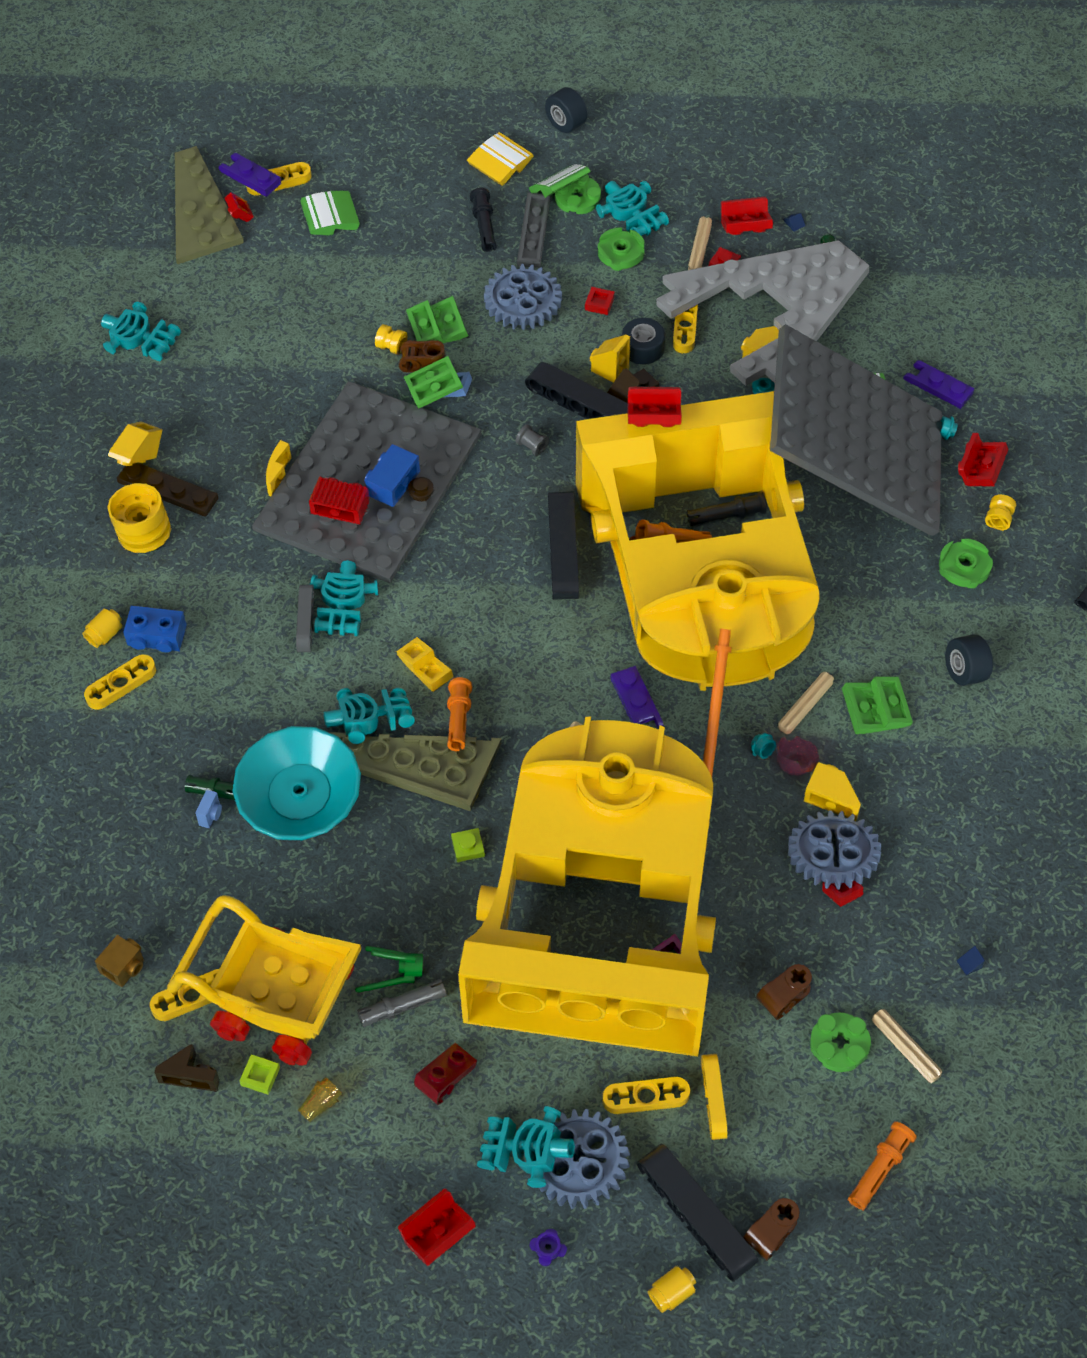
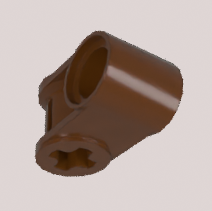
M408 340L403 342L400 346L402 358L399 360V368L403 372H415L446 357L443 343L437 340Z
M801 964L792 965L776 979L768 982L757 993L756 999L776 1020L782 1018L783 1012L787 1014L809 994L812 980L809 968Z
M788 1198L778 1199L750 1227L743 1238L756 1252L768 1261L772 1257L771 1253L781 1247L785 1239L796 1227L800 1212L798 1205ZM788 1212L790 1214L789 1219L784 1218L780 1220L778 1218L779 1213L783 1215Z

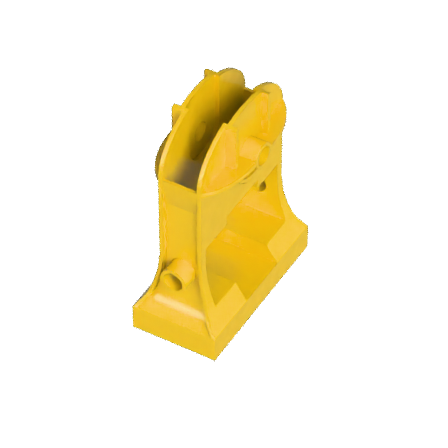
M774 391L681 405V425L673 427L650 424L645 427H637L633 424H628V413L576 421V488L581 508L591 513L595 542L610 541L638 650L643 659L656 670L676 679L698 683L700 691H706V687L713 686L717 651L714 649L715 645H718L720 628L731 630L729 647H732L731 652H728L724 686L751 683L766 677L769 680L774 679L776 670L791 663L806 649L814 632V615L819 604V589L795 512H800L804 509L803 490L799 480L786 481L783 457L770 451ZM714 488L719 497L762 491L773 517L771 519L742 523L741 533L676 543L674 534L629 541L622 513L654 508L655 497Z
M591 716L585 717L584 725L556 731L538 741L527 752L521 765L498 887L481 885L476 920L484 922L478 931L464 942L458 973L463 1023L698 1057L709 974L699 957V951L712 953L716 917L697 915L710 822L713 782L704 762L691 749L675 739L664 735L665 727L659 725V729L637 723L614 720L591 721ZM567 875L636 884L640 885L639 897L688 903L681 954L629 947L626 963L551 953V936L508 930L516 880L565 886Z

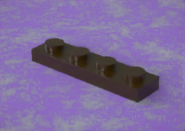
M140 463L125 466L117 476L119 484L125 486L134 483L148 484L160 493L163 501L204 517L208 515L219 499L218 494Z

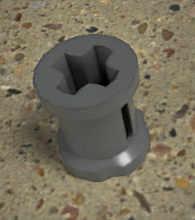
M526 424L518 432L516 443L526 446L532 450L533 455L539 456L547 448L549 437L541 436L533 430L531 425Z

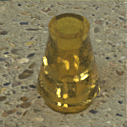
M324 1077L321 1082L317 1080L298 1111L311 1123L314 1118L338 1103V1098L343 1093L327 1077Z

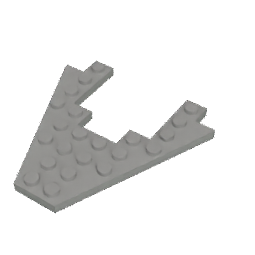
M838 240L737 261L728 260L722 264L662 276L663 284L671 291L657 298L656 302L657 307L672 319L728 287L743 300L764 290L788 310L774 318V326L778 330L786 324L817 341L868 275L869 265ZM778 338L731 364L730 372L745 386L764 375L768 376L775 383Z

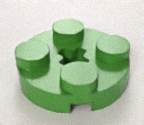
M588 174L555 193L556 204L560 209L568 213L569 211L576 212V214L589 213L596 209V205L599 204L601 199L599 184L589 178ZM574 193H582V196L579 197L574 195Z
M622 228L610 229L600 237L598 257L605 265L610 266L615 271L631 268L644 258V240L639 233L631 229L630 232L622 231ZM617 247L625 248V249H624V250H618Z
M961 539V542L953 543L952 541L944 546L939 558V572L941 576L957 586L976 588L989 577L993 560L988 555L989 550L980 542L972 539ZM969 560L970 566H964L959 561Z
M831 1013L821 1016L813 1027L810 1037V1048L813 1055L817 1057L824 1067L836 1072H847L855 1069L865 1061L871 1046V1038L866 1029L865 1022L861 1018L847 1013ZM837 1036H843L844 1040H848L849 1044H844L843 1048H838L837 1043L832 1042V1039H837Z

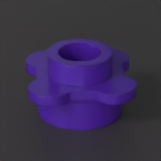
M547 1229L537 1238H533L530 1241V1249L537 1253L539 1263L542 1266H549L552 1260L557 1257H564L567 1252L566 1245L561 1244L557 1231L554 1229ZM550 1245L551 1249L546 1250L545 1246Z

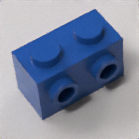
M392 444L387 452L381 454L374 469L369 470L366 474L364 482L368 488L369 497L394 507L408 489L409 482L416 478L420 472L419 456Z
M131 606L124 628L127 645L138 650L152 648L164 653L171 651L180 652L187 626L183 611Z

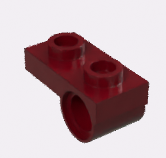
M454 1043L416 1074L414 1086L439 1105L443 1102L441 1099L446 1093L450 1095L455 1084L476 1067L477 1060L458 1044Z

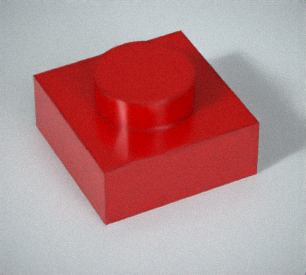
M232 192L225 197L229 207L228 212L235 219L240 218L248 222L254 217L246 200Z
M720 247L709 261V266L722 264L728 260H741V255Z
M591 287L585 302V311L608 315L615 298V292Z
M853 880L852 888H849L845 883H841V888L837 889L835 883H831L827 889L825 888V882H823L822 891L842 907L863 895V886Z

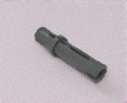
M437 979L391 998L383 997L376 1004L358 1009L357 1013L364 1028L387 1018L392 1020L395 1018V1015L446 997L447 994L441 979Z

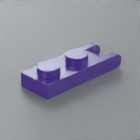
M237 153L231 155V159L234 162L231 166L222 163L218 167L223 174L265 197L281 184L280 176Z
M917 360L913 365L914 368L920 370L917 376L908 372L903 377L905 381L959 409L965 405L974 392L973 387L920 360Z
M636 666L610 674V679L631 723L644 724L654 720L658 729L659 725L664 727L658 710Z

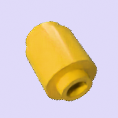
M102 609L85 626L86 630L82 634L91 645L98 648L101 644L105 645L122 628V618L113 609Z
M675 1266L652 1284L653 1288L648 1291V1295L659 1311L662 1313L667 1309L672 1311L695 1293L693 1285L696 1284V1280L686 1267L681 1269Z

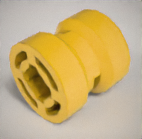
M382 324L376 333L375 346L380 349L388 348L391 353L400 355V346L403 342L407 341V332L400 329L395 331L391 326Z
M998 494L991 499L990 510L987 512L985 522L991 528L1004 531L1011 525L1016 502L1007 495Z

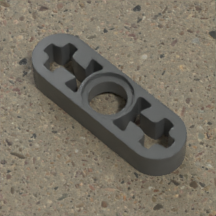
M313 584L299 585L296 631L298 653L312 652L313 627L311 626V621H313L315 598Z

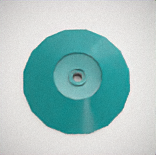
M290 726L266 734L247 749L235 769L232 792L239 813L256 831L277 840L303 841L329 832L348 816L359 797L361 772L354 752L338 736L317 727ZM298 789L304 790L301 794L295 793Z

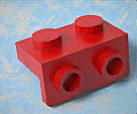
M767 197L722 201L721 223L726 233L740 235L743 231L760 233L766 231V229H772L773 219L768 212Z
M680 387L628 388V424H633L637 427H645L649 424L661 425L663 427L681 425Z
M972 433L970 441L966 444L963 459L958 464V473L962 476L965 485L995 486L1008 452L1006 442H982L979 433Z
M444 1188L398 1226V1230L409 1249L426 1266H429L475 1228L476 1224L473 1218L454 1201L451 1193Z

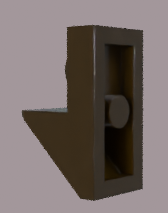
M624 368L607 393L628 403L629 387H659V382L644 368L635 374Z
M193 1044L188 1045L156 1066L154 1072L158 1083L215 1092L218 1090L220 1079L217 1071L208 1065L198 1064L196 1067H193L196 1058Z

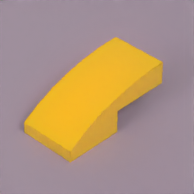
M282 440L275 447L267 466L266 484L270 497L285 477V466L291 460L290 446Z
M418 637L396 651L402 662L432 692L453 678L452 670L437 659L433 649Z

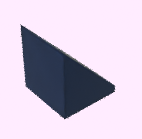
M796 213L782 219L793 231L806 226L801 213Z
M976 946L957 960L965 975L981 969L985 961Z

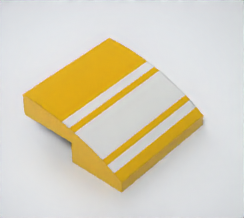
M499 132L478 147L467 161L470 165L503 186L515 171L520 173L534 155Z

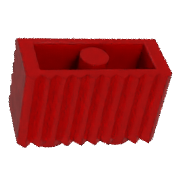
M320 476L309 500L310 512L314 515L360 525L370 501L368 488L359 483L348 484L336 478H323Z

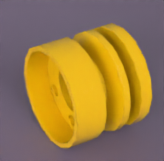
M143 483L130 484L116 491L110 498L107 507L108 513L115 527L118 540L125 549L134 553H146L156 550L167 541L171 532L170 521L161 495L153 486Z

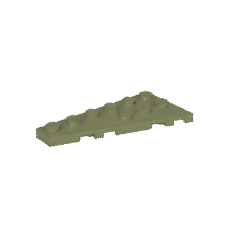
M197 146L175 153L177 265L244 243L243 237L232 215L228 212V207Z
M329 732L338 736L354 752L361 775L468 811L472 810L502 744L501 738H491V741L477 740L476 737H466L465 748L463 750L460 748V751H452L447 746L448 736L405 735L404 738L390 737V734H379V737L365 736V740L362 743L353 744L345 733Z

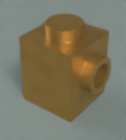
M116 935L95 960L99 973L120 987H123L130 977L137 976L143 967L144 959L140 951L142 948L133 939L128 938L125 940Z

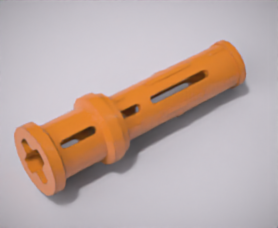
M643 519L638 522L635 530L636 540L669 534L675 535L676 543L712 538L708 531L673 528L665 522L653 524Z
M463 677L453 678L448 684L450 697L447 700V707L450 710L447 746L452 751H460V748L462 750L465 748L466 716L471 708L469 694L472 692V683Z
M900 1122L892 1123V1131L884 1142L879 1143L877 1146L878 1154L847 1198L852 1205L862 1209V1211L866 1209L890 1169L894 1165L901 1163L903 1160L902 1154L909 1143H913L917 1139L916 1134Z

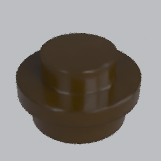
M426 477L414 478L408 484V492L416 501H426L433 494V483Z

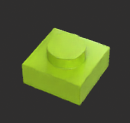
M479 828L451 834L457 862L485 857Z
M251 1054L239 1081L240 1085L269 1095L280 1070L279 1063Z

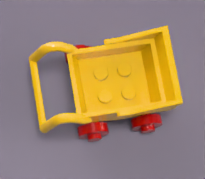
M222 895L214 901L207 911L169 981L167 989L170 993H176L183 984L189 985L208 1001L227 1010V1012L216 1011L210 1022L211 1027L217 1032L218 1036L225 1040L244 1041L250 1031V1026L245 1020L261 1028L285 1034L277 1036L272 1050L284 1063L304 1066L307 1065L312 1055V1050L306 1044L309 1039H315L316 1035H319L345 981L350 978L355 968L354 963L361 951V945L306 933L292 928L289 934L285 933L279 928L264 925L259 917L238 899ZM226 907L237 913L245 922L210 986L200 977L187 972L215 918Z

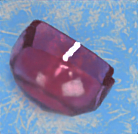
M799 736L790 741L782 737L776 745L777 763L787 774L797 776L812 772L819 762L817 747L812 742L803 740Z

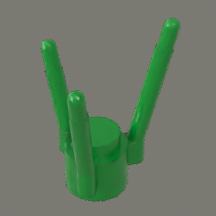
M366 946L365 950L371 952L372 956L399 960V973H404V976L356 987L355 992L371 991L402 983H414L415 977H422L423 954L404 953Z

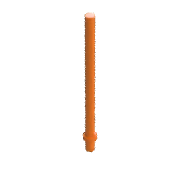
M721 628L718 645H715L714 649L717 651L703 756V762L708 768L711 777L714 767L728 652H731L732 647H729L731 630Z

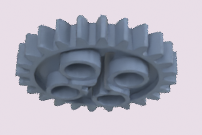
M521 264L520 269H516L514 265H511V271L502 268V275L494 273L495 279L489 278V285H485V309L489 310L490 317L495 316L496 323L503 320L504 327L511 323L512 329H515L517 325H521L522 330H525L526 325H530L532 329H535V323L544 326V319L552 321V315H557L558 308H561V285L557 284L556 277L551 278V272L543 274L542 267L535 271L533 265L529 269H525L524 264Z
M830 810L828 816L824 817L821 812H817V819L808 815L807 823L799 821L798 828L792 829V836H789L788 856H791L790 864L796 865V873L804 872V880L813 877L814 885L823 881L827 889L831 883H835L837 889L841 888V883H845L849 888H852L853 880L862 884L863 876L870 879L872 871H877L881 857V843L878 842L879 835L872 834V826L864 828V819L855 822L854 814L849 816V818H844L843 811L838 816H834ZM831 832H834V833H835V839H836V842H835V851H836V855L838 856V857H837V866H838V867H835V866H834V861H833L834 852H833V844L831 843V840H832V834H831Z
M573 1109L571 1118L568 1119L562 1112L561 1122L557 1123L555 1121L554 1125L561 1131V1139H574L575 1152L572 1158H555L553 1171L543 1173L546 1186L539 1188L541 1192L547 1190L546 1195L549 1200L557 1196L559 1206H562L568 1200L571 1209H574L577 1201H581L584 1209H587L588 1200L591 1199L598 1206L600 1195L607 1199L611 1198L608 1191L610 1187L615 1190L620 1189L616 1179L626 1180L625 1172L622 1170L630 1167L628 1160L625 1159V1157L630 1155L628 1147H624L627 1144L624 1135L620 1136L621 1130L618 1125L612 1127L613 1123L610 1117L602 1121L600 1112H597L591 1118L588 1109L584 1110L582 1116H578L576 1110ZM595 1142H604L601 1148L596 1150L590 1149ZM559 1168H569L566 1174L562 1176L555 1175ZM595 1170L599 1171V1174L595 1178H585L589 1172Z

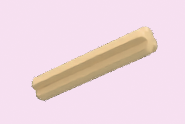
M703 216L699 220L688 270L702 268L712 226V219Z
M822 672L779 721L778 729L784 734H790L832 686L834 677L827 672Z
M885 1009L876 1012L872 1022L929 1083L938 1080L942 1074L940 1067Z

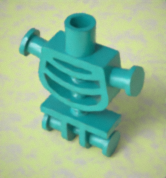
M610 181L604 189L608 194L606 196V204L603 206L600 204L596 205V211L600 218H604V215L611 213L616 220H626V230L628 232L631 229L641 236L644 234L646 236L650 235L651 228L657 231L661 225L664 224L666 226L669 224L668 216L663 211L659 213L658 205L645 210L647 205L646 194L651 193V187L646 181H642L639 187L631 183L623 188L615 181Z
M134 302L133 310L125 309L119 318L110 314L103 316L101 326L109 330L111 339L109 342H104L103 347L111 354L116 353L118 346L129 350L142 345L143 356L147 357L149 355L152 359L161 361L163 359L162 354L164 352L167 353L170 350L169 345L175 343L176 335L179 336L181 334L178 326L169 324L166 327V322L162 319L154 330L150 332L149 318L145 314L147 307L141 302Z
M343 561L340 572H328L325 580L319 579L317 575H313L310 584L314 585V589L321 590L324 604L331 607L317 608L318 617L315 619V633L328 631V635H333L334 630H340V636H345V633H352L358 637L361 613L352 609L361 607L364 604L365 594L375 593V596H378V581L374 580V583H364L363 575H355L356 564L352 561Z
M400 687L390 692V698L387 689L381 690L383 704L381 706H377L375 700L368 694L358 693L353 695L349 688H343L336 695L339 709L323 713L326 728L343 725L345 734L353 744L362 743L365 740V735L371 734L376 730L379 716L385 715L387 717L391 730H396V720H398L401 727L408 728L414 724L415 719L412 715L409 699L406 697V691Z
M545 1106L543 1109L545 1112L543 1120L528 1119L524 1121L516 1134L517 1125L510 1117H504V1120L498 1117H488L489 1129L483 1135L488 1144L481 1145L480 1151L483 1154L481 1160L477 1162V1166L487 1170H495L496 1166L501 1172H506L510 1152L512 1151L515 1163L523 1171L531 1174V1178L527 1180V1185L533 1188H542L546 1186L543 1173L553 1171L556 1157L572 1158L575 1152V1143L573 1139L560 1138L561 1131L554 1123L556 1118L561 1117L562 1113L549 1106Z

